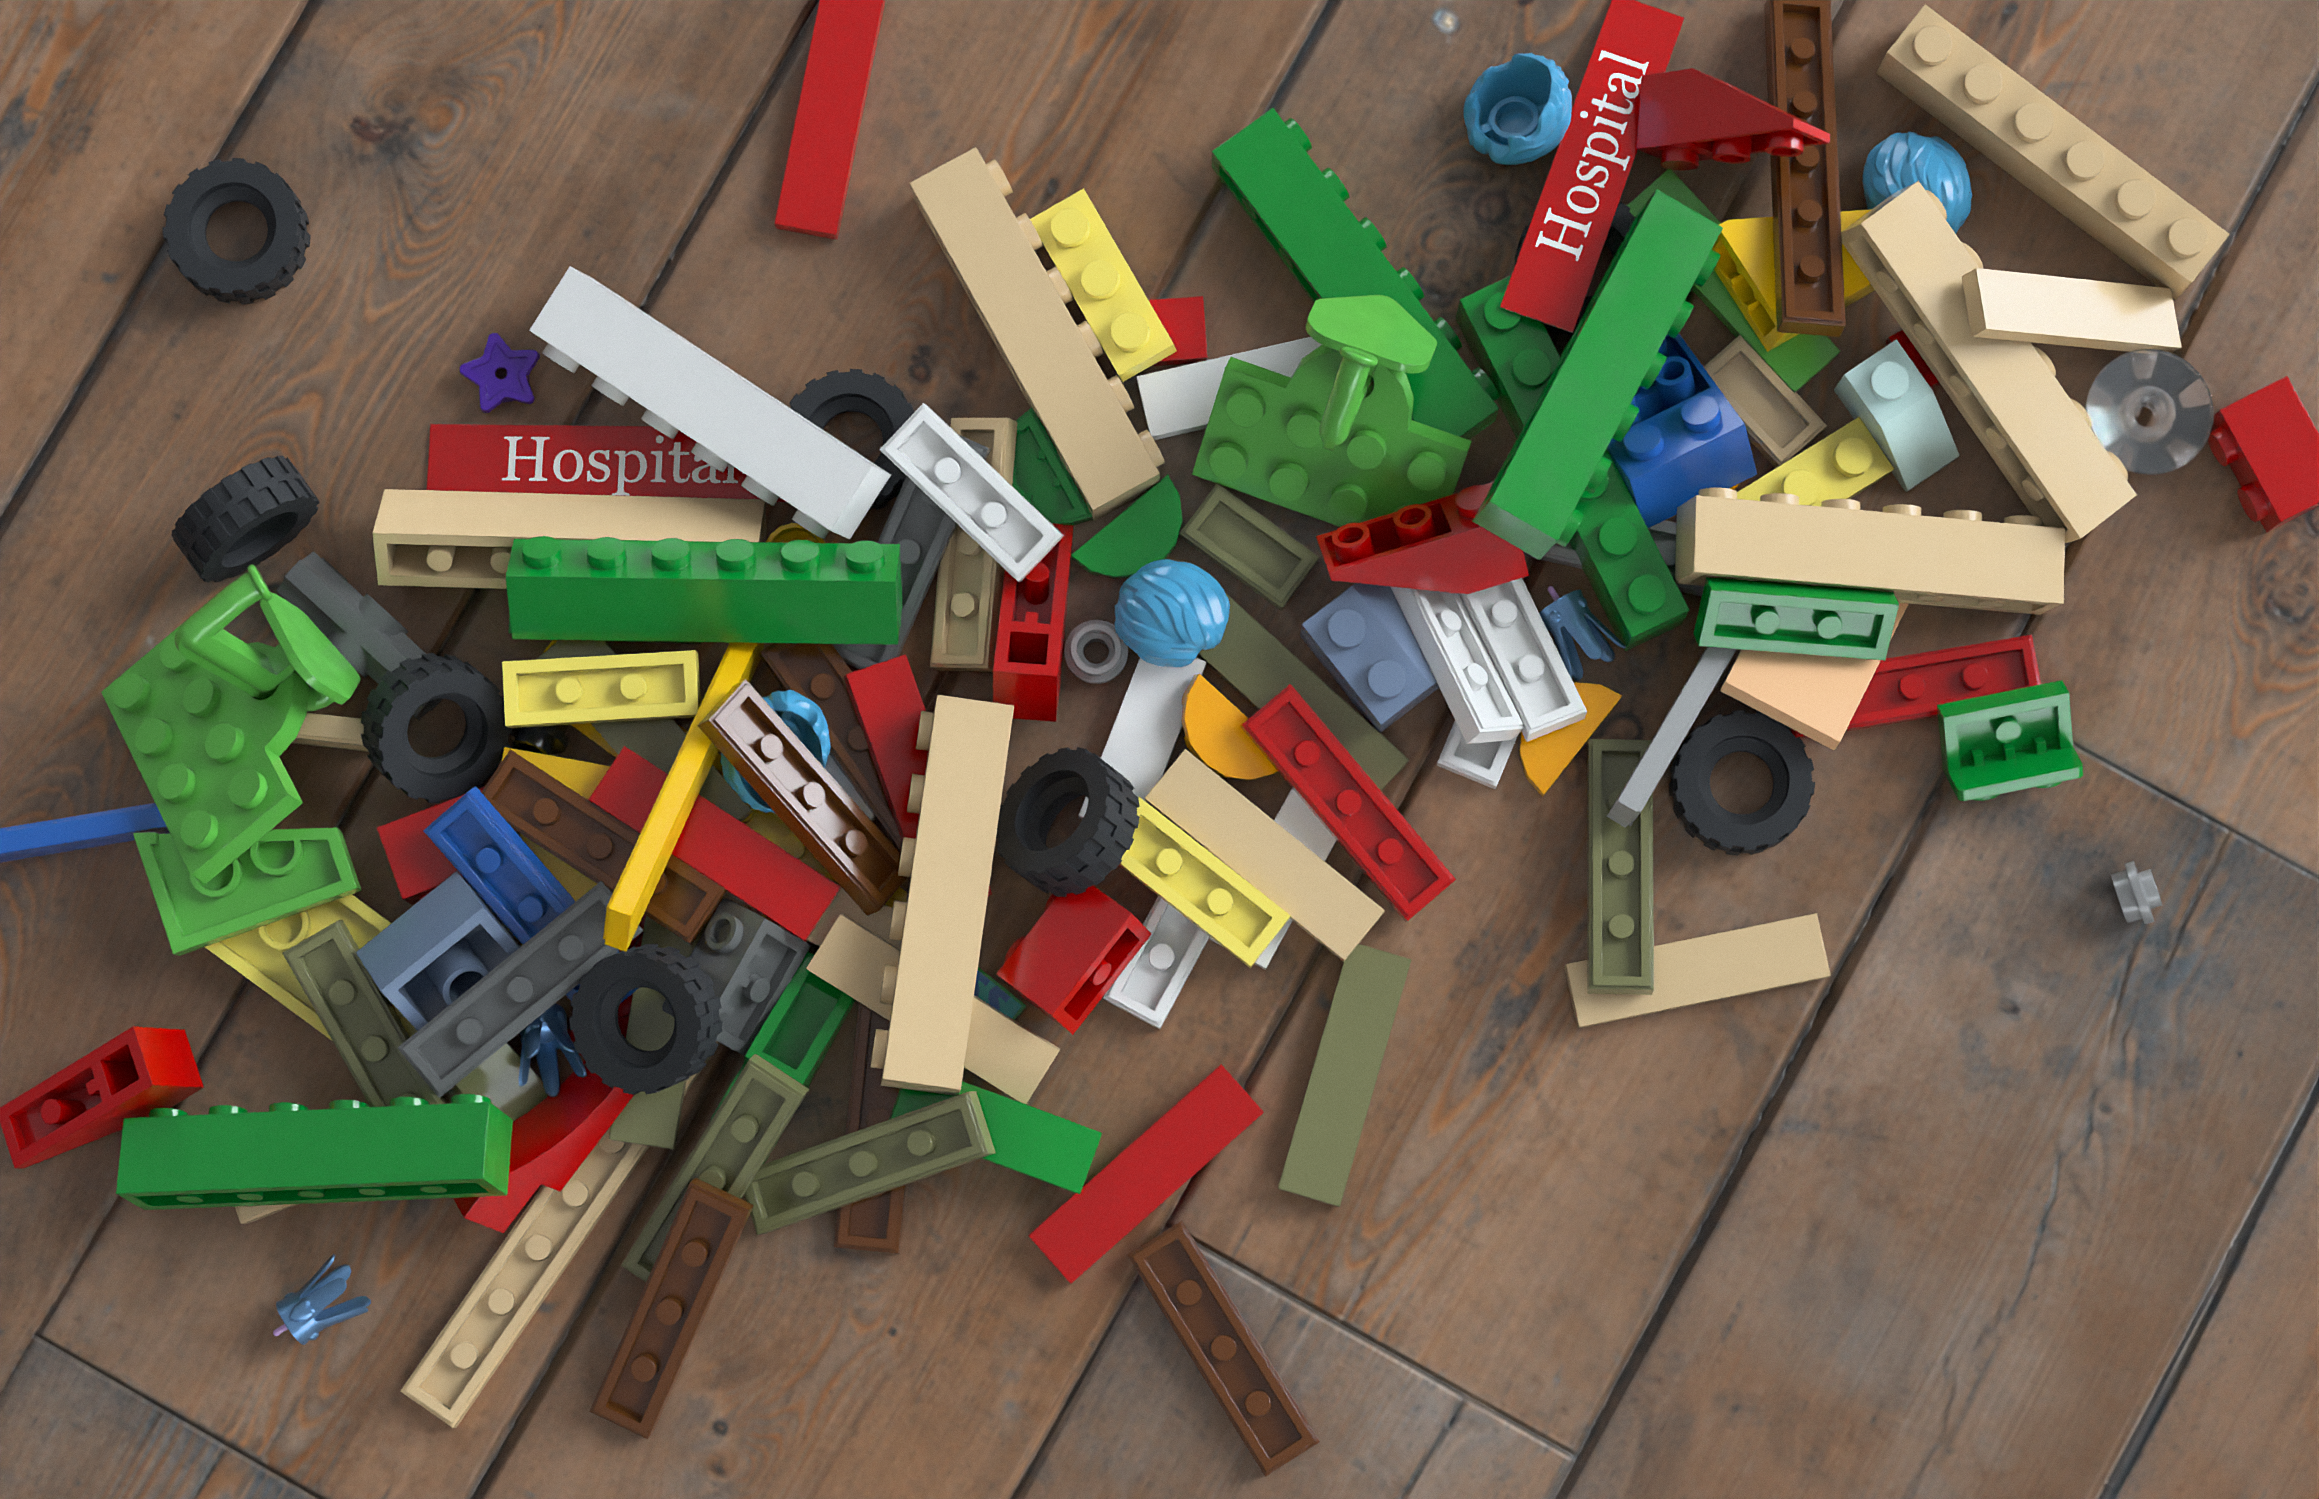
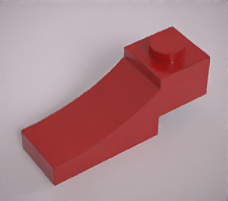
M586 1066L587 1076L584 1078L577 1076L573 1072L560 1085V1092L557 1096H548L529 1112L513 1121L507 1196L453 1198L462 1216L465 1219L504 1233L541 1184L559 1192L562 1191L634 1095L623 1093L621 1088H611L602 1083L603 1079L596 1073L592 1074Z

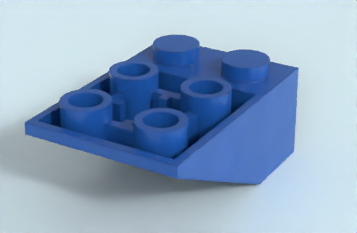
M1680 334L1676 338L1666 335L1658 350L1659 353L1667 357L1661 371L1648 390L1639 386L1630 403L1639 408L1632 426L1621 442L1612 438L1607 447L1647 528L1676 515L1677 508L1698 495L1701 489H1729L1757 475L1745 423Z

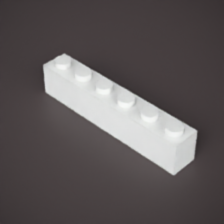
M571 266L529 330L548 343L542 352L548 358L573 373L576 372L579 365H582L597 375L591 386L622 406L625 405L629 397L647 408L641 418L647 424L672 439L680 430L697 442L691 451L694 455L721 472H724L728 464H731L747 475L741 486L773 506L779 497L798 509L792 520L822 539L826 538L829 531L850 539L891 476V474L606 286Z

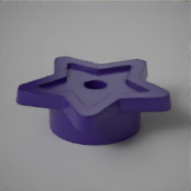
M492 333L488 337L483 356L462 364L459 371L462 376L479 386L480 409L483 413H489L502 402L517 401L532 404L535 397L529 383V374L540 359V353L536 350H511L498 333ZM500 368L507 370V376L504 379L496 377V372Z

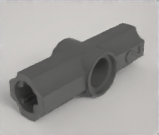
M313 551L304 559L299 560L289 570L276 591L288 602L302 610L356 671L364 678L369 675L380 684L382 681L380 678L388 670L392 672L398 668L400 662L408 658L412 660L422 657V654H426L406 636L409 631L367 593L363 597L347 582L348 580L323 557L320 558ZM434 699L424 703L415 711L413 716L420 720L443 699Z

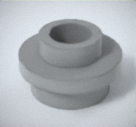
M1089 620L1081 623L1071 631L1065 643L1064 652L1068 668L1077 678L1084 682L1101 684L1111 681L1122 672L1126 665L1128 646L1117 635L1115 625L1107 621ZM1101 642L1106 645L1109 650L1106 660L1098 664L1089 662L1084 656V651L1089 644Z
M2134 861L2124 863L2126 870L2111 874L2125 919L2127 923L2143 919L2144 924L2152 923L2154 918L2151 909L2162 906V901L2151 869L2138 873Z

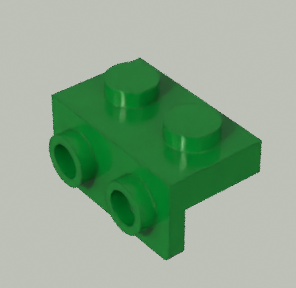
M2063 680L1937 705L1942 769L1957 799L1960 801H1985L1996 798L2002 793L2032 787L2051 788L2061 784L2063 781L2083 776V763L2073 747L2070 693Z

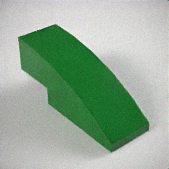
M806 953L791 982L783 991L745 1054L741 1069L713 1113L711 1120L745 1065L754 1054H757L809 1088L855 1002L854 998L806 969L814 954Z
M962 1081L959 1095L969 1091L977 1092L996 1152L980 1159L1069 1192L1081 1193L1102 1136L1101 1132ZM900 1088L889 1120L954 1096Z

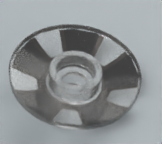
M2156 349L2131 351L2108 363L2094 379L2087 395L2085 407L2092 422L2091 429L2105 450L2116 455L2127 471L2142 475L2165 474L2179 469L2191 461L2206 444L2210 435L2209 432L2212 430L2214 418L2212 396L2201 374L2183 358ZM2144 406L2153 411L2155 415L2153 426L2144 427L2137 423L2134 417L2137 407Z

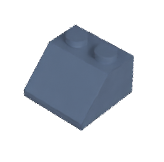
M1355 583L1301 625L1300 637L1367 722L1379 733L1383 732L1439 688L1390 586Z
M456 871L365 944L356 954L379 990L418 1031L519 949L521 945L472 886Z

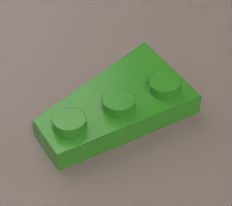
M338 828L271 829L207 884L190 875L171 834H158L156 832L133 833L172 952L177 956L362 891L342 831Z

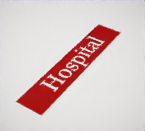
M1611 0L1572 108L1570 125L1559 143L1500 308L1573 333L1637 153L1641 78L1644 75L1666 72L1684 17L1635 0Z
M430 424L427 490L760 499L741 486L747 477L746 474L731 464H728L725 471L721 472L701 460L691 452L697 442L680 430L672 439L652 426ZM779 497L776 502H786V501Z

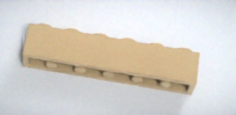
M1926 4L1888 50L1876 74L2156 286L2170 288L2172 298L2175 300L2195 280L2230 235Z
M975 147L910 182L915 203L1030 408L1032 407L1042 423L1060 459L1090 510L1093 521L1149 491L1160 481V473L1156 467L1165 463L1164 458L1147 429L1139 434L1134 429L1126 414L1134 409V405L1119 377L1115 375L1107 380L1098 365L1096 358L1104 353L1087 321L1076 325L1065 304L1071 302L1073 297L1062 275L1056 267L1046 271L1035 253V250L1042 247L1043 244L1026 213L1015 217L1008 205L1005 196L1013 193L998 162L994 159L985 164L978 149Z
M1917 181L1893 193L1842 231V243L2032 516L2042 518V526L2065 528V543L2081 539L2137 495L2127 481V470L2120 459L2110 451L2105 450L2091 429L2092 422L2087 411L2077 401L2070 399L2055 378V367L2046 353L2034 347L2031 342L1972 337L1962 276L1975 268L1983 269V264L1978 254L1969 245L1961 242L1946 221L1947 213L1941 201L1932 192L1925 190L1921 183Z
M1705 488L1699 490L1698 495L1677 508L1676 584L1704 586L1706 577L1887 591L1894 592L1898 603L2041 615L2064 604L2065 528L2042 526V518L2029 515L2005 517L2004 523L1982 521V513L1973 510H1951L1944 512L1943 517L1921 516V507L1915 505H1887L1883 507V512L1860 510V502L1851 499H1829L1822 501L1821 506L1799 505V497L1792 494H1764L1760 496V501L1737 499V491L1733 489Z
M384 489L373 529L378 585L507 589L505 576L514 539H531L538 536H548L564 540H595L602 537H613L619 540L659 541L666 538H678L684 541L724 542L730 539H743L749 542H766V504L764 500Z
M937 695L934 713L921 711L916 749L928 751L925 775L912 774L907 812L919 814L916 839L903 837L898 876L910 877L907 902L894 901L889 939L901 941L898 966L885 964L880 1003L892 1005L889 1029H876L870 1066L871 1068L883 1069L881 1086L952 1096L959 1095L961 1090L1014 712L1013 705Z

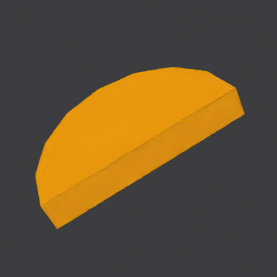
M1194 675L1182 696L1181 703L1183 705L1181 721L1185 732L1184 741L1190 752L1218 776L1223 778L1252 780L1277 772L1276 768L1240 727L1249 718L1202 675Z
M1575 682L1574 685L1587 710L1584 720L1526 742L1522 731L1520 732L1519 755L1526 779L1542 797L1611 712L1622 695L1601 684Z

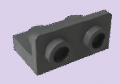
M728 898L721 900L690 956L699 963V969L705 975H709L714 983L712 985L716 997L719 996L722 1008L719 1009V1017L723 1023L722 1033L718 1034L716 1041L745 1056L783 991L794 977L811 945ZM665 1000L662 1010L674 1017L669 1002Z

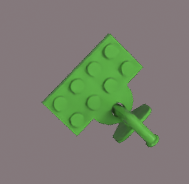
M1384 295L1322 298L1315 301L1305 325V329L1310 337L1322 345L1301 359L1291 377L1230 357L1221 379L1192 475L1341 527L1349 523H1361L1397 512L1408 505L1423 504L1454 494L1472 441L1412 420L1414 396L1405 373L1425 371L1429 367L1437 341L1394 299ZM1373 377L1374 384L1369 387Z
M249 565L247 573L222 589L101 692L190 875L206 884L303 803L280 756L297 737L307 712L326 708L334 702L341 705L351 698L360 682V676L354 667L309 617L295 605L269 591L254 565ZM260 600L261 609L280 644L276 647L260 642L247 644L223 630V628L244 610Z

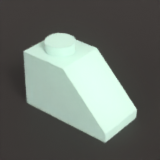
M1897 339L1845 373L1835 387V393L1854 420L1858 417L1861 418L1893 466L1894 470L1892 473L1905 492H1908L1960 456L1933 390Z

